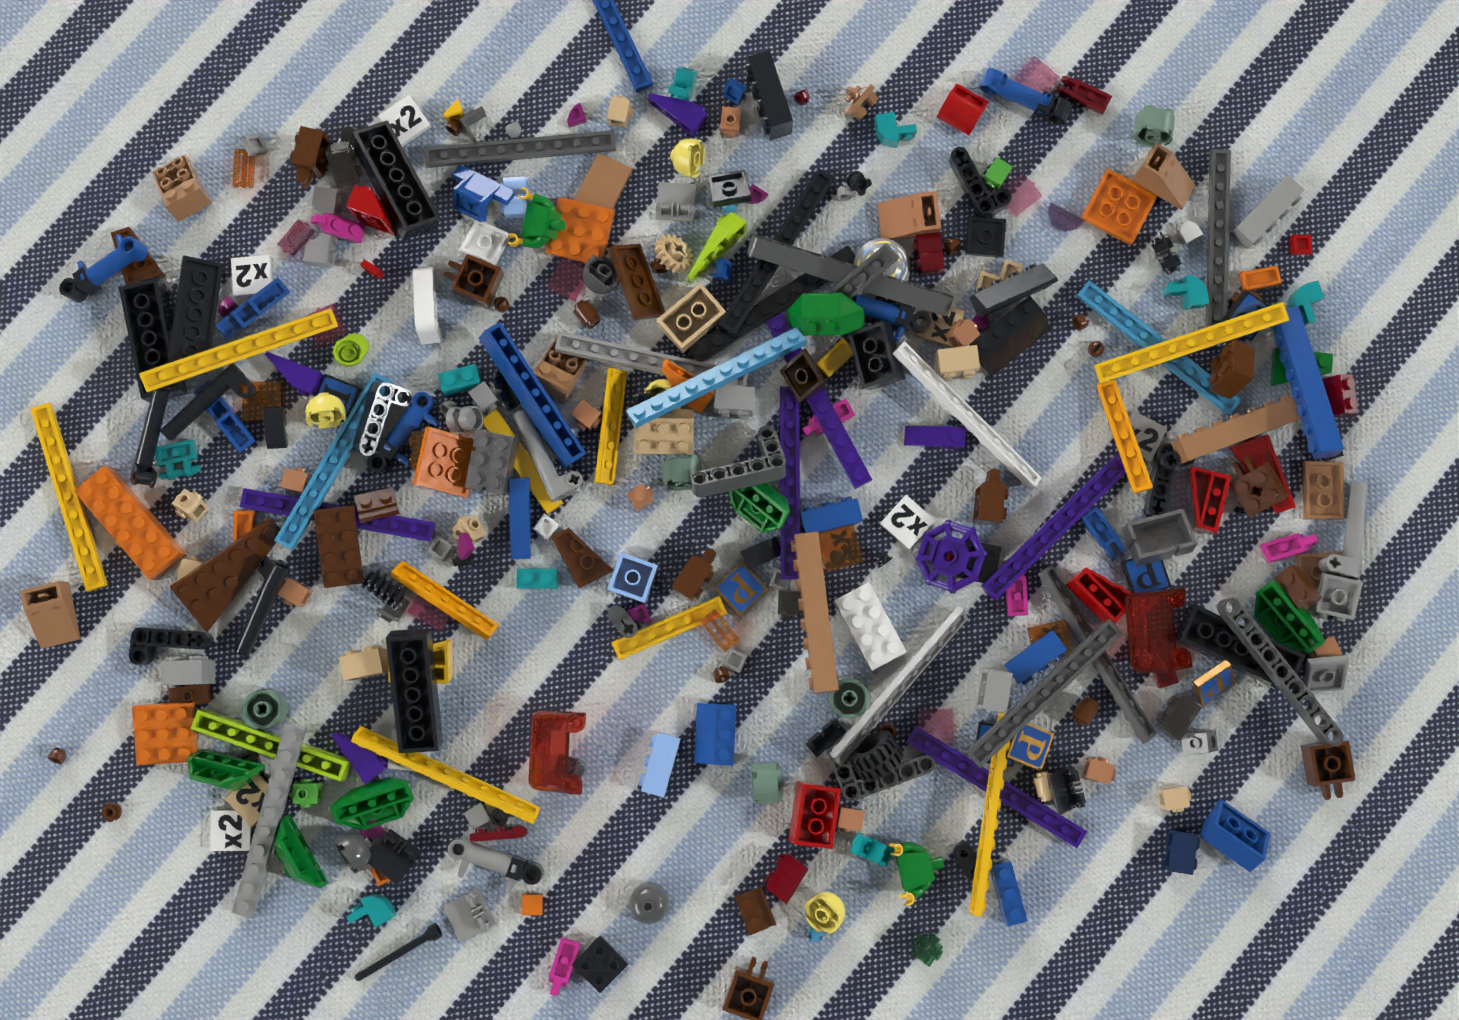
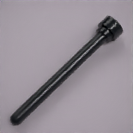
M437 923L431 924L421 936L357 973L355 980H363L428 940H438L443 936Z

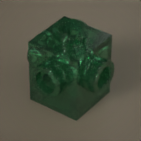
M923 932L922 935L919 934L913 942L915 946L910 952L930 967L934 960H939L943 953V946L940 943L941 939L932 932L929 935Z

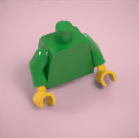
M521 187L520 189L526 191L527 194L525 197L520 195L518 197L522 200L530 199L532 201L528 202L520 234V237L523 239H519L516 234L510 233L508 236L516 238L513 243L508 242L511 247H517L521 244L522 247L538 249L549 241H555L558 231H564L566 224L564 220H561V213L556 212V206L548 198L536 193L533 195L528 189Z
M910 841L899 844L890 843L889 846L895 847L894 852L890 853V855L896 857L902 888L905 892H908L900 894L899 897H906V903L903 906L912 905L914 900L920 897L931 886L932 881L935 880L933 870L944 868L942 857L930 858L929 852L924 850L923 846Z

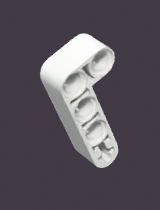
M433 266L413 269V291L417 335L422 345L441 343L442 333L437 318Z

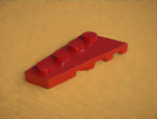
M1269 434L1229 447L1246 473L1250 471L1243 458L1247 455L1252 459L1256 467L1266 462L1272 466L1289 494L1286 499L1271 506L1275 514L1296 507Z

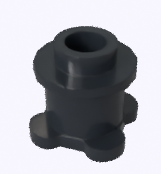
M853 171L847 177V185L852 191H856L859 196H863L866 189L872 185V181L866 179L860 171Z
M457 550L451 556L454 567L458 566V569H462L463 566L467 565L475 566L473 552L464 560L460 559Z

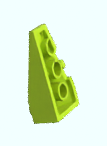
M732 212L728 215L724 214L718 219V224L688 275V282L690 284L702 275L712 263L716 262V258H720L746 234L747 222Z

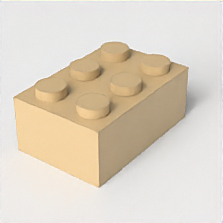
M700 283L657 319V325L683 354L689 347L714 328L722 320L726 311L703 284Z
M674 409L671 413L662 415L638 428L634 426L635 453L693 455L694 409Z

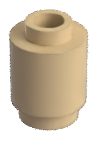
M1048 771L1036 773L1037 777L1033 778L1037 795L1041 798V802L1054 799L1048 785V775H1051L1048 774Z

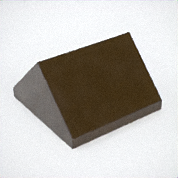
M803 349L779 370L799 403L825 389L826 380L807 349Z

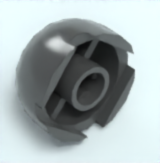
M594 255L588 259L582 271L584 284L594 293H610L620 283L612 259L607 256H602L601 258Z
M347 833L334 840L337 849L345 862L351 865L352 868L350 869L354 874H357L368 865L371 857L369 848L372 845L366 836L362 838L359 834Z
M657 883L640 884L630 896L629 907L632 915L636 920L645 924L660 921L667 913L669 907L667 892Z

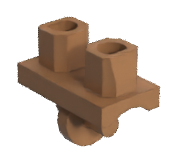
M872 84L868 87L865 86L862 90L859 85L855 88L848 87L846 89L848 96L845 101L851 102V104L845 109L844 113L847 116L852 115L857 120L862 119L867 111L861 104L865 102L871 107L879 99L873 92L875 87Z

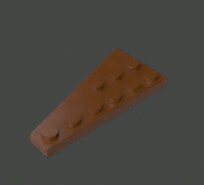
M272 517L260 523L170 586L171 590L206 632L210 630L257 569L261 557L267 556L276 544L274 540L281 529Z

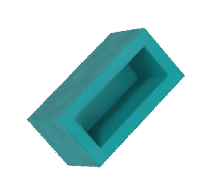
M476 364L438 373L442 392L446 396L472 390L483 382L480 369Z
M517 569L516 589L559 590V570Z

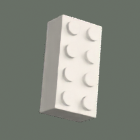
M870 582L833 601L870 671L907 652Z

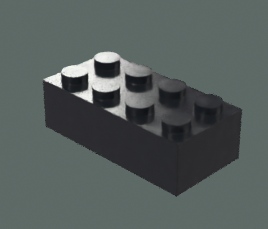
M770 50L748 56V63L745 64V76L747 82H751L752 98L757 100L758 106L756 109L759 118L762 117L764 124H762L764 134L769 136L770 141L791 135L793 119Z

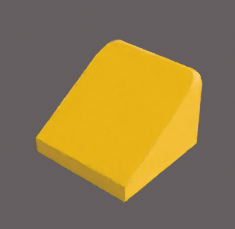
M459 99L443 114L447 123L452 119L460 120L465 116Z

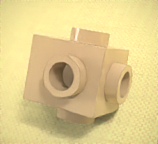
M186 489L177 495L171 503L177 509L175 511L176 514L183 519L188 517L196 523L209 509L200 494L195 491L191 493Z
M467 515L462 516L452 528L457 539H459L461 533L467 532L473 544L478 543L487 535L476 515L470 517Z

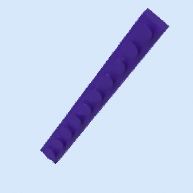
M783 313L765 321L773 338L791 330ZM802 348L784 355L785 362H790L802 351ZM822 390L808 398L806 401L854 490L871 482L872 478L825 391Z
M780 386V445L786 459V476L780 480V494L788 500L790 513L780 529L781 580L799 579L798 571H794L793 560L796 559V554L791 551L790 541L794 540V534H800L799 402L789 386Z
M1114 455L981 585V588L994 601L1126 473L1120 455Z
M243 488L239 507L289 516L299 498ZM322 502L318 509L342 506ZM354 508L357 529L428 542L433 541L435 522L393 515L360 523L357 508Z
M916 725L914 726L905 743L921 753L931 756L934 761L986 792L989 770L984 767L978 768L968 757ZM1004 780V787L1000 790L999 796L1002 803L1075 848L1079 847L1087 833L1086 830L1062 815L1058 816L1057 812Z

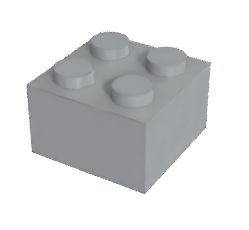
M723 385L715 389L714 414H718L719 418H729L731 415L737 416V419L748 420L749 417H753L755 387Z
M208 656L169 657V661H161V685L215 684V660H208Z
M982 669L976 708L1007 713V709L1010 710L1012 698L1009 697L1010 689L1013 690L1015 678H1012L1013 673Z

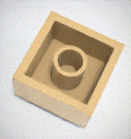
M977 345L938 349L933 356L935 372L945 382L953 381V378L958 377L961 380L971 379L980 369Z
M381 646L365 647L364 652H361V650L344 652L345 656L339 657L343 681L388 673L387 649H381Z

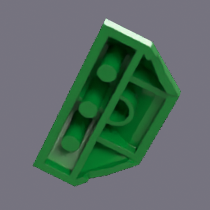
M803 293L787 310L790 328L794 329L797 327L803 336L843 335L865 327L864 308L842 293Z
M767 483L729 491L735 512L761 533L781 529L790 513L788 500Z
M1272 580L1256 591L1254 616L1276 642L1293 650L1303 651L1308 654L1326 642L1312 616L1306 610L1298 609L1279 583Z
M204 749L188 756L189 777L191 780L230 789L231 791L242 789V787L253 781L265 769L264 764Z
M387 777L351 789L330 805V810L337 825H346L366 830L402 818L414 800V795L407 780Z
M289 814L282 817L274 842V852L277 859L283 862L287 877L291 878L294 882L322 888L329 884L292 815Z

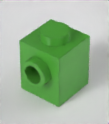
M996 157L983 178L985 186L990 190H999L1013 166Z

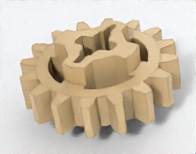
M669 233L665 236L662 235L654 245L656 247L654 252L658 253L656 258L661 259L660 264H664L666 270L671 268L673 273L676 271L679 274L683 271L686 272L694 262L692 260L694 255L690 254L692 249L687 248L688 243H684L681 237L677 239L675 234L672 236Z

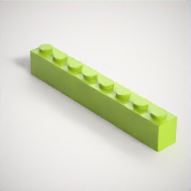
M209 709L197 710L191 726L192 730L272 758H276L282 735L266 729H254L247 725L246 722ZM303 743L296 766L341 782L347 779L352 765L346 757Z

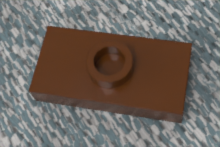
M210 684L168 688L169 703L194 702L195 705L211 703Z

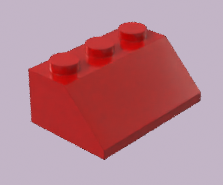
M354 185L346 205L348 210L359 223L396 236L397 231L381 200L373 192V189L366 185L361 187Z
M797 781L788 841L795 845L833 849L841 789Z

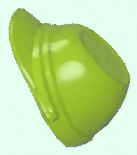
M349 334L336 341L333 349L334 358L345 367H353L360 364L369 350V342L360 334Z

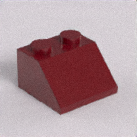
M1339 374L1323 378L1322 381L1334 418L1355 417L1358 414V402L1353 375Z
M786 851L784 855H779L775 862L777 865L774 872L770 871L764 881L766 882L765 887L785 904H788L807 873L808 866Z

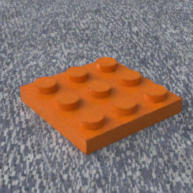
M1107 168L1080 220L1131 246L1157 196L1136 182Z
M559 197L556 212L561 213V220L565 221L566 226L564 231H558L555 241L547 243L545 253L586 263L594 255L601 258L605 256L615 210Z
M425 427L413 484L468 498L470 488H466L465 484L471 451L476 450V447H472L473 439L433 427Z
M194 702L132 706L136 765L188 762V756L198 751L197 731L191 729L195 718Z

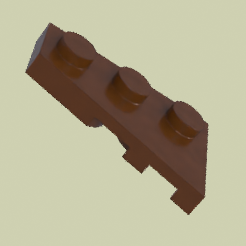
M130 227L111 232L115 249L118 248L115 238L117 234H120L123 239L131 236L140 241ZM149 252L144 260L140 262L134 261L122 269L126 285L165 277V274Z
M570 528L551 537L579 589L614 571Z

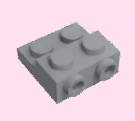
M1322 573L1318 592L1322 599L1310 607L1309 610L1314 611V615L1327 618L1328 614L1334 616L1333 619L1338 621L1354 620L1363 581Z

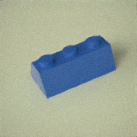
M697 703L694 763L734 766L736 705Z
M1219 799L1202 825L1200 838L1235 861L1239 866L1251 872L1265 861L1270 832L1224 800Z

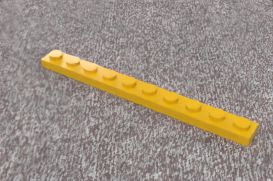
M1281 302L1095 364L1093 367L1099 384L1289 321V317L1284 303Z
M330 308L139 373L148 393L337 328L338 324Z
M48 402L30 408L86 592H91L108 586L83 502L74 492L78 486L53 405Z
M998 712L997 722H998L1006 713H1000V712ZM1010 741L991 758L969 906V913L982 917V912L986 909L985 892L989 889V879L987 878L988 871H991L992 859L990 858L991 851L995 848V839L993 837L994 830L996 831L998 828V819L996 817L997 810H1000L1001 807L999 796L1000 790L1004 787L1002 776L1003 770L1007 767L1005 755L1006 750L1009 749Z
M360 726L352 737L351 742L362 748L369 749L377 755L391 759L397 764H402L415 772L424 774L432 780L446 784L452 789H457L470 797L479 799L487 805L501 809L505 813L512 814L525 822L534 824L541 810L539 806L420 752L399 753L396 741Z

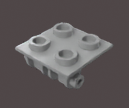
M659 182L656 219L694 222L697 184Z
M479 888L443 906L460 943L497 924Z

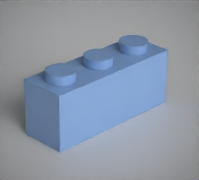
M657 732L656 736H652L650 747H653L651 755L647 754L644 764L647 767L646 774H641L639 786H642V792L664 798L681 738Z

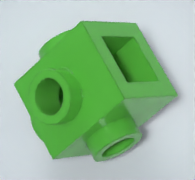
M308 778L300 779V782L294 783L290 790V798L293 799V804H299V808L312 807V804L321 803L322 782H312V779Z

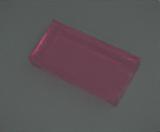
M419 595L416 596L407 611L440 632L443 631L451 617Z

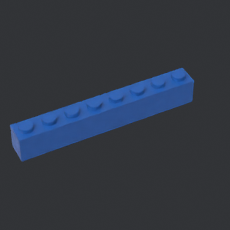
M1299 306L1285 308L1289 321L1271 326L1275 335V344L1280 351V360L1286 370V379L1291 386L1292 398L1295 399L1297 405V414L1303 424L1302 430L1308 440V450L1312 453L1313 460L1337 456L1344 450V446Z
M499 322L484 330L478 339L562 467L565 469L578 461L587 453L502 323Z

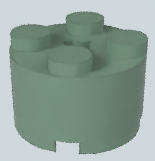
M1153 105L1144 106V109L1136 114L1133 139H1137L1139 145L1150 148L1155 143H1164V146L1170 144L1173 140L1174 110L1155 108Z
M687 455L685 458H678L677 456L666 457V461L662 463L664 488L668 489V486H671L674 491L692 490L691 476L693 473L702 470L701 461L697 459V455Z
M842 679L838 682L839 690L837 692H830V706L842 718H856L862 715L869 705V692L865 685L856 679ZM847 693H851V696L855 697L851 704H847V701L844 700Z
M274 689L253 691L246 696L242 703L243 719L247 725L254 729H270L279 726L285 720L289 711V705L284 695ZM265 705L267 706V708H266L267 712H266V713L263 712V711L265 710V708H264L263 706H265Z
M779 763L751 764L754 804L778 803V801H782Z

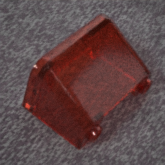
M1185 588L1135 592L1126 596L1125 613L1130 664L1134 671L1138 673H1168L1192 667L1190 652L1186 648H1176L1173 608L1182 607L1186 601Z
M538 710L533 714L528 777L531 788L538 791L582 795V779L576 774H568L570 733H578L584 729L586 724L585 712Z

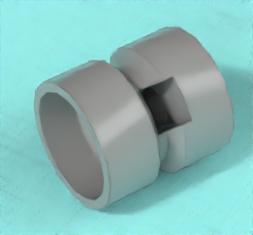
M477 406L452 407L446 414V424L452 432L480 430L483 425V414Z

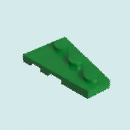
M1274 348L1272 353L1270 387L1289 383L1286 379L1284 364L1280 360L1279 348ZM1313 352L1320 375L1332 373L1333 354Z

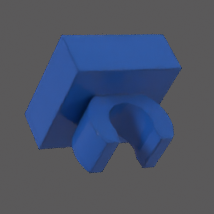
M730 78L722 95L738 105L742 101L747 85L740 84L738 79Z
M716 258V262L711 264L712 267L716 268L715 273H710V276L723 282H731L733 263L724 258Z

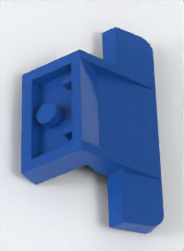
M459 166L451 174L452 179L460 182L453 188V209L481 223L486 221L488 202L494 199L507 206L514 197L512 189L465 166Z

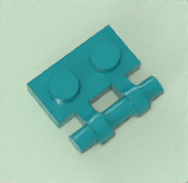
M186 440L156 448L157 466H166V472L160 473L161 480H174L179 476L186 475L188 477L193 476L194 473L201 472L200 465L192 466L191 464L192 460L198 459L195 440ZM183 463L184 468L175 469L174 464Z

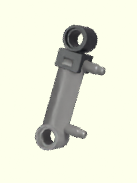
M463 837L456 838L448 846L450 857L462 860L458 869V877H464L469 863L502 873L508 877L505 892L508 894L511 893L516 880L520 881L523 879L528 885H534L544 875V869L538 862L526 865L528 861L526 858L517 855L512 856L468 841V839ZM457 843L463 845V853L456 852L455 845ZM531 868L535 869L538 872V877L531 878L528 875V870Z

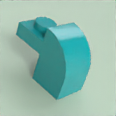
M683 66L677 67L674 82L669 86L668 93H671L670 97L690 101L698 70Z
M895 112L877 114L875 116L876 135L883 145L897 148L899 140L906 142L915 138L917 133L916 124L897 126Z
M1186 275L1180 281L1168 283L1162 290L1163 297L1182 295L1184 310L1204 308L1209 304L1207 288L1195 276Z
M1319 281L1304 284L1289 296L1287 308L1299 306L1305 326L1316 321L1311 304L1318 303L1324 299Z
M858 833L852 841L850 852L878 865L887 867L892 856L890 853H893L895 848L868 835Z
M369 894L360 899L362 904L360 903L350 909L351 914L346 916L349 923H352L368 914L376 928L395 917L397 913L389 899L385 896Z

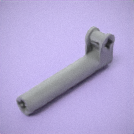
M526 410L516 412L513 418L551 501L557 502L579 492L583 483L582 475L577 471H571L559 476Z
M1351 483L1343 554H1332L1321 559L1318 568L1322 573L1354 580L1359 579L1368 490L1367 483Z

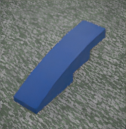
M277 277L215 324V327L226 340H229L287 296L290 291Z
M208 380L195 391H193L195 395L197 396L207 385H209L211 383V380ZM223 396L207 409L217 426L239 453L256 441Z
M529 477L509 478L511 559H531Z

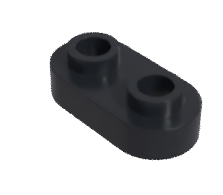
M958 843L953 848V857L964 875L973 881L974 874H971V869L976 865L977 856L968 844ZM962 850L967 852L965 857L960 856Z

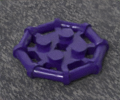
M946 520L942 525L923 533L924 537L918 555L915 557V562L918 563L926 580L925 583L928 586L932 585L949 591L950 594H955L957 590L979 580L978 577L987 552L984 550L977 536V530L974 527L969 528L954 523L951 520ZM956 531L964 535L959 539L953 537L952 532ZM943 532L946 533V536L941 540L934 538ZM969 539H971L976 551L970 552V548L966 544ZM932 543L930 555L926 556L929 544ZM953 551L955 558L948 562L946 554H950ZM971 557H976L973 569L970 571L968 566ZM927 561H930L934 566L932 573L926 564ZM963 572L967 575V577L955 582V576L961 575ZM938 575L948 576V583L937 579Z

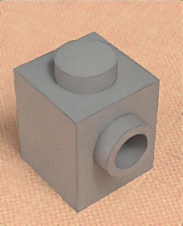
M485 381L468 392L484 414L493 412L498 408L497 405L500 404V401L497 399L498 392L494 387L489 388Z

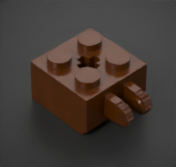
M300 126L299 132L295 135L296 144L294 150L291 151L290 161L297 169L296 181L305 188L310 186L313 178L321 179L325 176L333 143L324 131Z
M466 254L462 265L450 260L448 265L459 270L457 275L448 271H444L443 274L446 278L454 281L451 286L452 292L489 308L504 276L503 270L469 254ZM480 278V282L475 284L474 281Z
M1237 338L1230 340V344L1225 345L1222 352L1217 357H1214L1210 363V391L1228 399L1233 398L1254 379L1255 351L1252 347L1241 343Z
M1247 455L1243 458L1250 471L1245 473L1240 463L1234 462L1233 467L1239 477L1232 480L1229 485L1248 516L1251 517L1286 499L1289 494L1268 462L1256 467L1252 459ZM1261 487L1262 491L1259 493L1255 490V488Z
M996 468L990 469L987 472L985 482L975 489L973 524L997 526L1003 522V519H1006L1007 508H1004V500L1008 498V488H1005L1006 483L1000 482V472Z
M714 548L705 550L706 552L703 553L701 558L698 556L690 557L673 583L672 589L691 601L694 598L698 600L704 591L702 586L705 582L709 583L714 576V568L711 565L714 558H716Z
M1343 740L1338 746L1324 745L1321 742L1300 745L1307 785L1321 786L1323 798L1329 800L1331 798L1329 784H1333L1335 796L1342 798L1344 795L1342 783L1355 781L1349 741Z
M753 956L747 970L738 966L735 967L722 1005L723 1011L748 1020H763L774 987V980L764 976L768 966L767 961H763L759 974L752 972L756 965V957ZM750 991L753 996L745 998L744 993Z

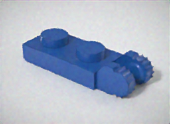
M1096 506L1079 518L1112 561L1117 559L1109 546L1111 543H1114L1117 550L1122 554L1126 552V548L1119 540L1120 537Z

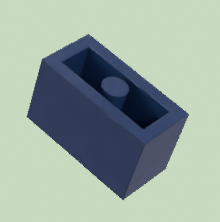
M1168 829L1163 869L1170 872L1193 875L1194 870L1197 868L1196 850L1200 846L1198 835L1192 832Z

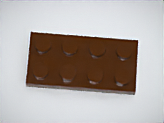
M641 244L612 245L608 248L633 319L659 318L663 315L665 310Z
M354 505L313 510L324 588L361 584L364 577Z

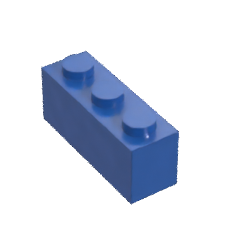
M852 496L840 499V503L833 504V501L823 503L822 507L817 509L814 506L803 508V512L800 513V519L804 533L818 532L819 534L862 523L863 517L858 499H852Z
M1051 630L1006 662L1004 667L1009 673H1013L1012 677L1015 678L1018 685L1020 683L1025 685L1033 679L1032 675L1038 671L1041 674L1048 669V663L1053 660L1057 662L1066 656L1064 652L1067 649L1054 631Z
M1008 859L992 862L990 873L1004 923L1007 926L1027 922L1012 862Z

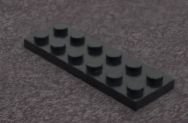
M183 255L167 364L212 348L223 264Z

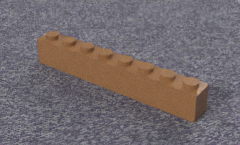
M1288 394L1278 398L1279 402L1274 403L1272 400L1262 404L1261 409L1257 410L1256 407L1245 410V415L1240 416L1237 413L1229 416V421L1223 422L1220 419L1211 423L1212 427L1206 429L1204 425L1194 429V434L1189 435L1186 432L1176 436L1178 440L1171 444L1174 452L1180 458L1179 464L1300 420L1301 418L1297 414L1295 399Z
M818 532L794 534V540L790 542L791 551L796 554V559L793 560L794 571H798L799 578L795 579L796 590L800 591L801 598L798 599L799 610H803L804 617L800 618L801 629L805 630L806 638H803L804 650H808L809 658H805L806 669L811 672V678H808L809 690H813V694L837 692L839 688Z

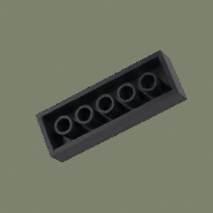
M388 120L352 131L350 144L402 241L437 229L441 218Z
M157 278L119 287L140 397L149 403L153 391L146 392L139 373L167 364L173 323L166 285ZM185 380L163 387L170 390L169 398L188 394Z
M1197 604L1188 605L1173 641L1220 663L1227 660L1231 664V668L1279 690L1220 615ZM1253 634L1251 641L1255 645L1257 637ZM1268 638L1295 673L1298 674L1306 655ZM1266 650L1264 652V658L1268 661L1270 658V654ZM1279 666L1277 668V675L1280 677L1283 671ZM1291 683L1290 686H1289V689H1290V690H1291V688H1292V686H1293V683Z
M431 628L393 630L386 637L398 752L439 751L443 744L432 630Z

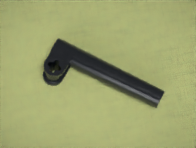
M232 363L175 415L160 432L168 440L172 441L229 389H232L239 397L251 399L256 394V387ZM243 386L248 387L247 390L249 392L247 394L243 392Z
M159 388L152 393L130 476L132 485L141 484L154 488L156 484L157 472L152 464L170 390L166 388Z
M264 555L259 561L258 571L264 577V582L234 649L240 655H250L289 571V567L283 560L276 561Z

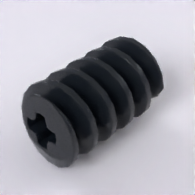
M380 569L376 572L371 571L363 580L361 587L367 588V591L370 593L374 591V596H380L382 601L387 600V605H393V609H395L403 600L407 587H403L400 590L399 582L392 585L393 578L388 581L386 580L388 574L385 573L380 576Z

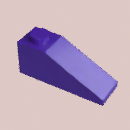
M651 93L648 96L650 105L693 137L707 121V111L700 104L696 105L692 101Z
M268 351L265 353L266 357L288 382L298 389V394L308 398L309 395H316L324 376L321 372Z
M905 426L904 446L962 450L965 447L966 428L951 426Z
M341 732L331 735L365 784L373 781L389 769L387 768L388 760L386 757L351 742L352 738Z

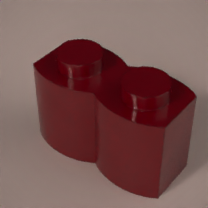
M940 232L917 234L916 240H913V250L918 254V259H915L916 270L920 271V275L943 273L945 265Z

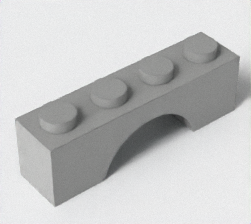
M314 186L313 207L322 214L331 213L341 217L339 213L340 207H343L344 197L336 188ZM322 231L317 238L306 242L303 261L309 266L332 268V263L336 259L334 247L338 243V237L325 234Z

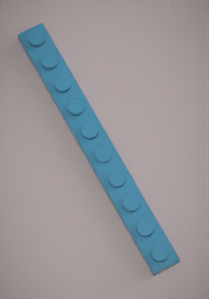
M1090 280L1077 294L1076 297L1142 349L1166 341ZM1186 355L1161 363L1227 416L1231 415L1242 401L1237 395L1228 399L1211 392L1209 382L1211 375Z
M796 327L627 409L626 414L633 425L638 428L807 345V339Z
M374 372L274 541L294 551L314 517L313 510H318L353 451V440L372 384L377 381L392 384V381ZM384 386L380 388L379 392L381 395L385 392ZM378 405L374 406V413L378 409Z

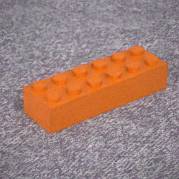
M104 465L74 490L148 579L159 580L180 562L182 558L187 556L185 551L114 468Z

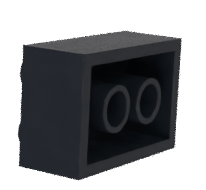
M881 321L848 333L862 389L873 390L906 379L902 363L893 355V352L898 347L891 323Z

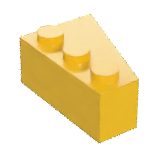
M452 639L433 644L437 683L448 684L453 677ZM388 663V682H391Z

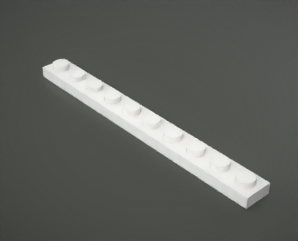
M905 341L902 342L893 352L896 359L968 431L972 432L979 439L980 443L986 446L993 453L994 457L999 459L1006 466L1007 470L1020 480L1022 485L1026 486L1030 491L1033 490L1042 477Z

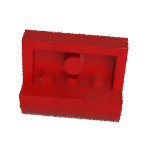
M956 83L943 103L937 118L969 136L989 101Z

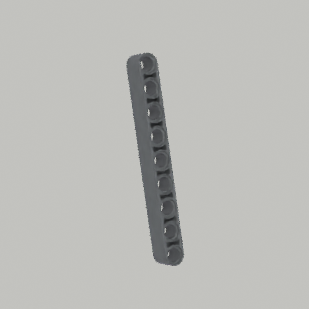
M1234 598L1219 601L1217 611L1317 739L1324 745H1340L1344 739L1340 728L1242 604ZM1228 602L1232 605V611L1230 613L1226 610V604ZM1240 618L1245 622L1243 629L1238 625ZM1253 634L1257 637L1255 645L1251 641ZM1266 650L1270 654V658L1268 661L1264 658V652ZM1279 666L1283 671L1280 677L1277 675V668ZM1291 683L1295 685L1293 693L1289 689ZM1304 699H1306L1308 702V706L1306 709H1304L1302 706V702ZM1317 715L1321 718L1319 725L1315 723ZM1330 732L1333 733L1332 741H1329L1328 734Z

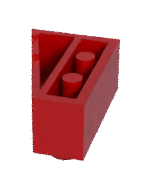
M1192 466L1189 469L1194 531L1215 535L1219 529L1231 475Z
M1086 567L1079 570L1065 584L1102 622L1106 619H1111L1115 624L1141 597L1136 593L1129 592L1121 585L1108 581L1107 578Z

